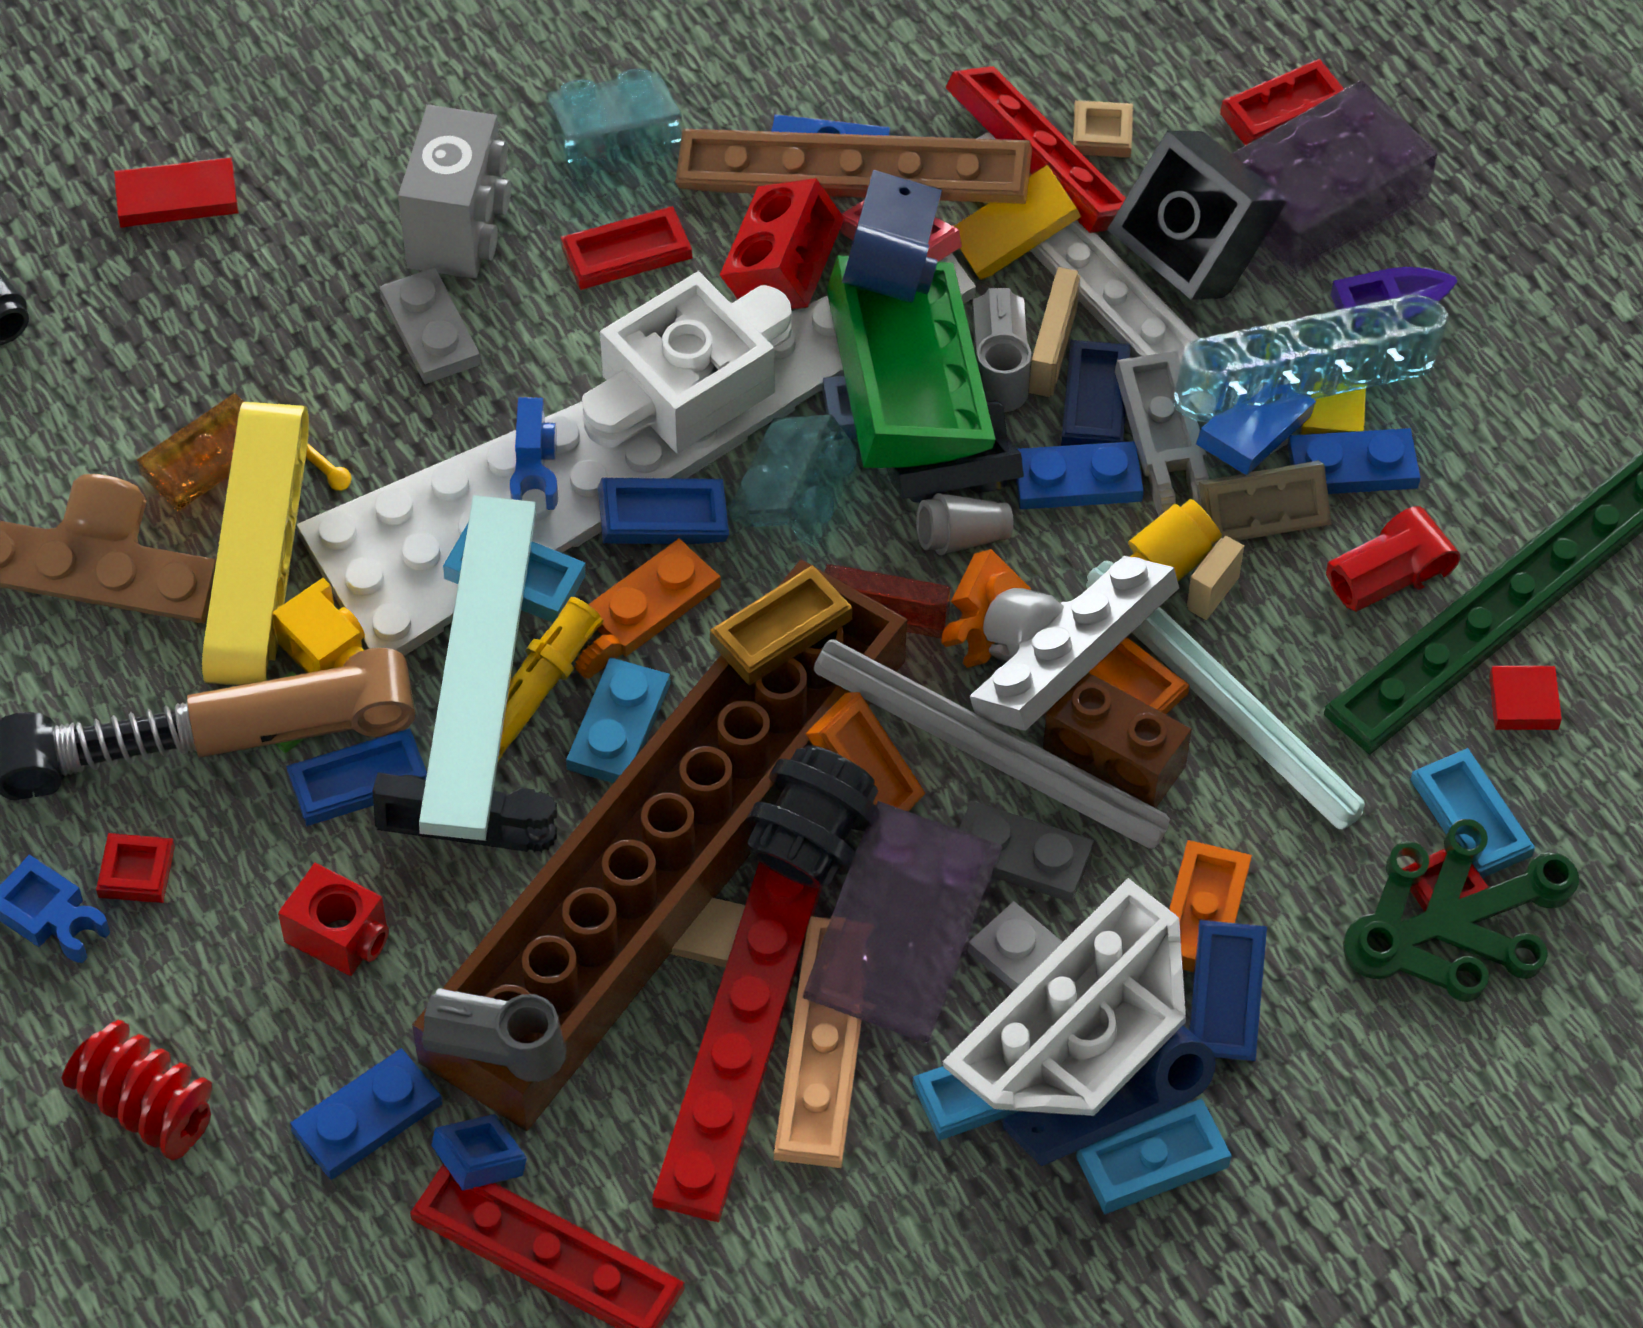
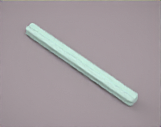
M1103 561L1097 568L1092 569L1087 576V589L1107 572L1114 563ZM1158 607L1132 632L1177 676L1187 682L1190 688L1336 828L1346 829L1362 816L1365 806L1364 800L1162 608Z

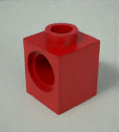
M316 862L278 912L285 943L349 976L353 975L363 959L372 962L378 957L389 935L382 896ZM336 920L351 921L344 927H327L328 924Z

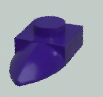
M1389 268L1334 280L1331 298L1350 341L1407 329L1410 316L1423 312L1440 302L1456 285L1457 279L1453 275L1429 268Z

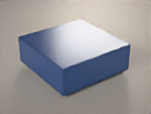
M496 1114L436 1127L434 1130L431 1146L462 1190L523 1176L527 1157Z

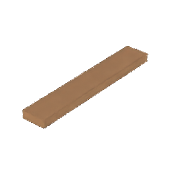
M683 129L675 183L681 189L755 194L758 186L817 178L829 196L865 198L873 170L941 189L940 201L1026 204L1032 147L1030 140Z

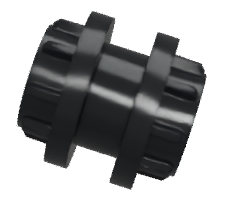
M813 745L796 749L791 760L778 759L769 775L770 781L775 782L777 788L781 791L775 805L756 802L750 810L746 822L753 831L747 843L751 849V854L771 870L796 883L818 889L821 886L830 885L836 874L847 875L850 873L857 859V854L845 843V840L851 829L865 832L873 829L880 815L878 808L873 804L878 794V789L875 786V780L868 772L839 754Z

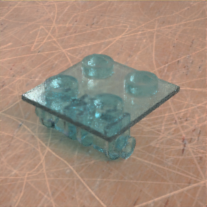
M631 69L620 73L615 80L599 83L584 79L573 80L563 84L561 90L547 92L549 103L566 138L563 140V149L567 163L578 161L580 166H585L586 164L608 160L605 134L608 136L614 160L620 159L617 131L622 130L625 132L631 157L637 156L638 153L635 128L638 131L642 154L663 149L668 150L672 148L673 142L681 141V129L678 121L682 119L681 112L659 71L651 73L646 69Z

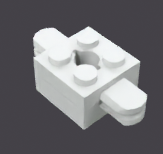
M697 271L600 331L602 374L606 381L588 391L582 397L584 429L588 437L598 445L614 448L648 426H651L678 454L774 394L775 347L788 340L792 335L791 304L787 296L776 288L760 285L743 297L730 303Z

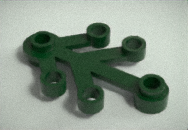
M1471 819L1458 820L1451 826L1445 837L1444 849L1447 854L1425 913L1401 921L1411 886L1416 885L1422 880L1429 867L1427 851L1416 842L1404 841L1392 849L1386 861L1388 878L1375 913L1361 916L1349 926L1343 939L1344 956L1349 965L1357 973L1365 977L1385 979L1402 971L1445 988L1458 1001H1473L1482 994L1489 980L1487 967L1482 961L1475 957L1463 956L1451 963L1415 946L1438 939L1504 965L1508 972L1517 978H1532L1540 972L1548 957L1547 947L1539 937L1530 933H1523L1512 939L1475 923L1529 902H1533L1543 908H1558L1565 905L1577 890L1579 884L1578 870L1573 862L1562 854L1555 852L1542 853L1530 862L1523 875L1459 899L1471 864L1478 860L1488 842V836L1484 827L1477 821ZM1458 834L1469 835L1475 841L1476 848H1462L1457 843L1455 836ZM1401 856L1412 858L1417 863L1418 870L1413 872L1403 870L1398 865L1397 858ZM1546 868L1556 870L1562 874L1564 882L1561 884L1551 883L1545 878L1543 870ZM1370 936L1383 938L1388 943L1389 950L1385 952L1373 950L1368 945L1367 938ZM1525 948L1530 950L1535 956L1536 963H1522L1516 957L1515 949ZM1456 972H1470L1476 978L1477 986H1463L1457 980Z

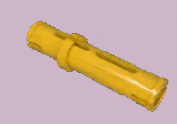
M571 596L557 619L541 639H533L525 651L528 656L510 680L498 761L558 680H566L574 670L571 663L587 640L603 623L604 620L600 618L601 615L584 601Z

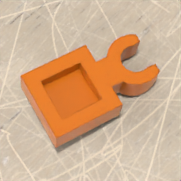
M992 549L974 553L951 600L962 612L959 620L949 623L942 633L941 643L945 647L962 644L967 639L968 652L963 660V664L967 668L984 664L992 656L989 649L994 642L987 640L983 631V625L989 605L996 596L1011 588L1031 590Z

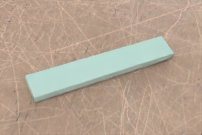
M473 495L419 819L420 834L486 841L536 518V502Z

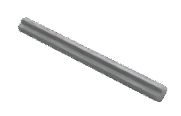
M829 640L824 645L815 662L814 671L825 679L850 692H860L865 700L1149 849H1154L1161 842L1168 829L1170 818L1160 810L836 640Z

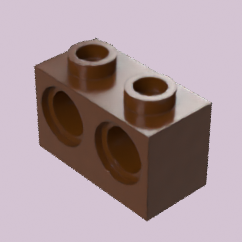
M1087 673L1046 713L1043 749L1156 808L1186 767L1192 729L1100 678Z

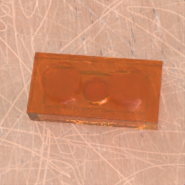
M236 393L137 459L140 474L177 511L229 477L240 407L244 402Z

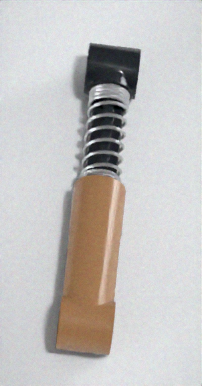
M370 648L351 656L345 662L344 667L187 695L186 704L183 702L181 705L176 704L175 711H170L169 707L165 706L164 713L153 715L152 711L148 709L146 716L135 718L134 714L130 712L129 719L117 721V718L113 715L111 722L99 724V720L95 718L93 721L94 726L83 728L79 722L76 725L71 723L70 725H60L59 727L50 717L40 713L21 712L11 714L0 719V795L9 800L33 798V792L35 797L52 795L60 788L61 780L64 779V776L67 774L71 775L73 772L76 774L78 771L82 773L84 765H90L92 769L97 770L100 762L107 761L110 766L115 767L118 759L125 758L131 764L135 760V756L142 755L146 760H150L154 752H160L164 757H168L170 750L176 748L182 754L188 753V751L192 753L195 750L200 758L352 729L362 735L382 737L408 728L415 720V708L407 660L402 653L395 649Z

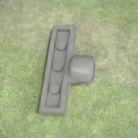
M1124 555L1085 592L1072 601L1059 602L1052 595L1024 588H1011L997 595L986 612L983 631L988 641L998 643L997 645H991L989 649L990 654L1001 662H1005V664L998 668L988 680L970 695L974 713L989 721L1026 731L1179 589L1174 567Z

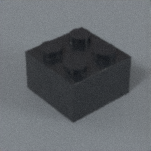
M1167 130L1107 230L1189 299H1221L1231 293L1289 200L1204 131Z

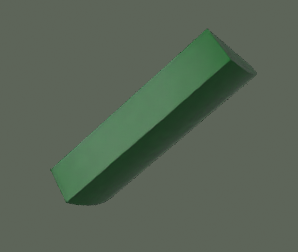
M837 255L826 291L863 467L895 468L929 465L971 456L992 449L996 439L954 263L937 262L928 295L916 292L913 302L909 303L842 283L849 256Z

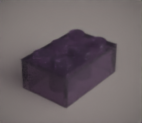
M1360 80L1237 150L1232 155L1289 200L1262 244L1294 275L1429 196L1438 153L1363 80Z

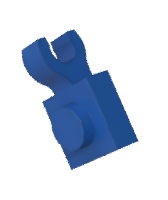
M518 397L515 439L516 467L510 479V496L513 500H522L523 495L527 491L539 489L545 493L546 509L554 510L558 503L557 479L555 474L544 466L545 460H556V423H545L543 398Z

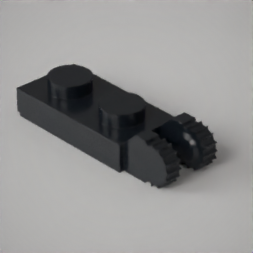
M377 773L373 787L374 819L377 830L524 852L533 850V853L536 851L542 853L544 849L549 850V846H554V840H557V827L554 826V819L557 818V802H554V797H550L549 793H543L542 790L535 792L534 789L523 787L509 795L506 792L493 791L486 841L420 834L419 819L426 780L416 775L398 776Z

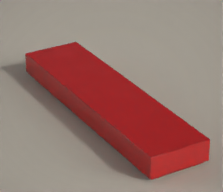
M994 66L953 71L945 88L996 139L1030 140L1032 147L1030 174L1032 175L1048 165L1079 211L1081 217L1077 221L1089 233L1107 230L1126 197Z
M444 1163L410 1212L412 1221L615 1328H661L685 1290L684 1281L496 1183L462 1190Z

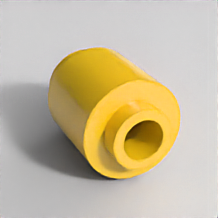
M1189 499L1181 507L1173 504L1128 541L1133 552L1130 557H1138L1145 561L1174 567L1177 581H1180L1206 558L1213 549L1212 545L1222 538V534L1207 512L1196 501Z

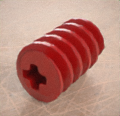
M122 1020L110 1023L105 1029L96 1032L83 1041L66 1063L61 1076L63 1086L72 1090L77 1089L79 1096L83 1100L91 1104L97 1103L103 1114L113 1119L118 1118L121 1126L133 1133L139 1132L142 1141L154 1148L160 1147L164 1157L170 1160L182 1158L205 1133L210 1123L212 1113L207 1102L212 1092V1082L207 1078L200 1077L189 1085L192 1076L191 1067L184 1063H179L169 1069L171 1055L162 1048L148 1055L150 1039L142 1034H138L128 1040L130 1034L129 1024Z

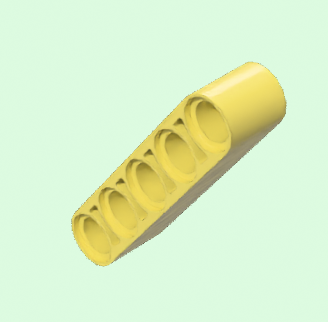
M243 402L240 407L203 644L202 674L205 683L240 686L267 681L269 660L275 661L278 640L272 612L285 604L309 436V415L306 406Z

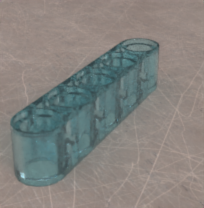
M1410 295L1197 339L1189 342L1184 349L1173 396V404L1176 410L1183 416L1192 420L1206 422L1215 416L1309 397L1317 399L1423 376L1430 373L1435 366L1448 321V313L1445 307L1429 297Z

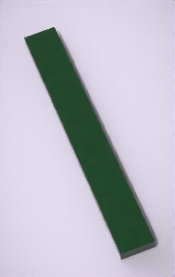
M1643 450L1327 704L1324 716L1365 752L1371 755L1643 532Z

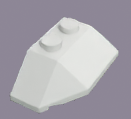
M1127 878L943 1060L944 1068L994 1109L1094 1116L1186 1023L1179 917Z

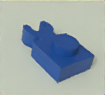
M30 854L0 885V922L39 948L53 934L58 938L62 952L67 958L83 963L88 958L84 944L75 939V935L83 930H93L103 938L110 934L106 917L100 910L91 906H79L83 902L80 888Z

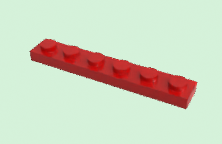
M759 862L652 1196L653 1207L719 1223L803 952L808 924L811 916H814L823 886L816 889L801 885Z

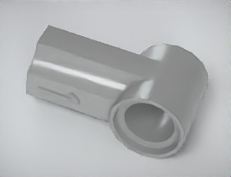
M988 288L985 294L974 298L972 301L975 356L986 402L999 401L1004 407V412L1014 411L1027 400L1030 383L1032 352L1027 343L1024 298L1013 294L1010 288Z

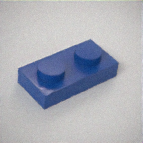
M1411 428L1289 436L1287 447L1290 464L1295 465L1312 461L1324 463L1328 494L1418 489L1420 473Z
M1135 441L1018 449L1022 456L1024 477L1016 478L1020 510L1142 502L1144 491Z
M400 1048L290 1122L291 1131L328 1178L332 1180L443 1104L442 1097L403 1048Z

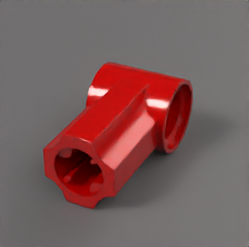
M1413 506L1394 516L1384 526L1378 537L1327 563L1326 576L1330 581L1332 590L1346 608L1357 612L1411 584L1418 590L1425 588L1422 582L1440 573L1444 578L1449 576L1457 567L1461 557L1460 552L1426 510L1421 506Z

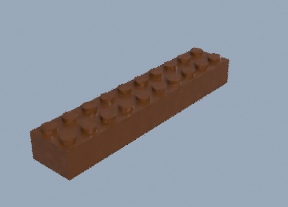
M800 559L779 586L812 565ZM816 568L852 606V620L750 686L726 659L720 655L442 989L509 1001L523 994H533L546 998L555 1007L566 1046L565 1061L557 1073L539 1082L525 1081L517 1078L504 1065L425 1051L422 1035L424 1015L427 1007L412 1024L418 1063L523 1130L528 1131L670 955L673 946L711 899L720 893L751 854L747 841L753 829L746 822V818L754 803L765 802L775 805L781 791L777 788L775 782L769 779V775L777 760H791L796 749L812 745L805 733L845 693H850V691L825 679L814 671L815 662L824 645L829 640H836L897 672L905 663L907 619ZM865 700L868 706L872 704L871 702ZM530 1033L523 1036L518 1042L533 1043L542 1038L544 1034Z

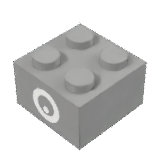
M434 105L426 106L398 194L407 268L425 271L435 267L437 272L441 274L477 279L482 259L490 261L493 259L498 237L497 225H493L496 214L506 215L511 197V181L503 179L507 163L508 144L507 141L499 140L497 115Z

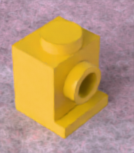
M321 578L272 612L278 644L306 673L344 667L345 662L351 656L364 651L361 640L365 638V633L360 622L346 607L338 610L334 606L331 585L324 578Z

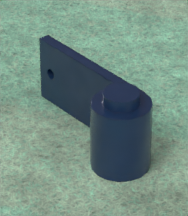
M873 170L842 283L909 303L913 302L916 292L928 295L938 259L927 257L928 241L942 190Z
M1183 1025L1094 1116L1018 1111L1002 1118L1004 1130L1042 1167L1193 1100L1202 1094L1211 1083L1215 1073V1057L1212 1050Z

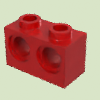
M817 178L757 187L720 273L721 278L737 299L760 285H766L784 293L790 301L791 310L808 308L845 219Z

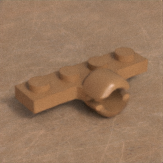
M83 474L73 481L64 519L56 528L44 529L0 521V587L205 624L208 616L216 559L140 545L137 537L147 501L138 486L108 475Z

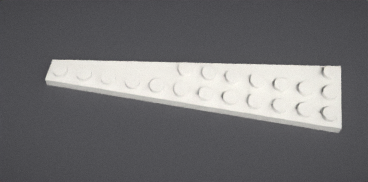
M951 253L938 261L954 263L963 304L973 299L976 286L954 255ZM828 296L810 303L808 308L791 311L792 335L788 340L775 347V393L678 454L651 426H648L614 448L598 445L588 437L584 429L582 402L545 417V423H556L557 427L556 460H545L544 466L550 469L556 476L558 503L554 510H547L545 493L539 489L529 490L523 495V501L536 502V518L532 541L560 553L565 552L571 547L580 546L602 531L597 488L601 478L686 479L747 441V437L773 420L779 421L795 411V406L819 391H823V378L844 376ZM516 430L296 524L301 541L323 578L331 585L332 593L341 608L346 607L360 622L365 633V638L361 640L365 650L370 648L395 649L405 656L443 632L444 627L452 623L458 584L444 579L443 565L469 521L473 495L511 499L509 484L516 467Z

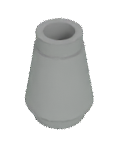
M937 493L932 500H922L919 504L916 518L918 539L924 550H935L938 555H945L997 542L998 540H1008L1013 532V513L1007 502L997 503L995 501Z

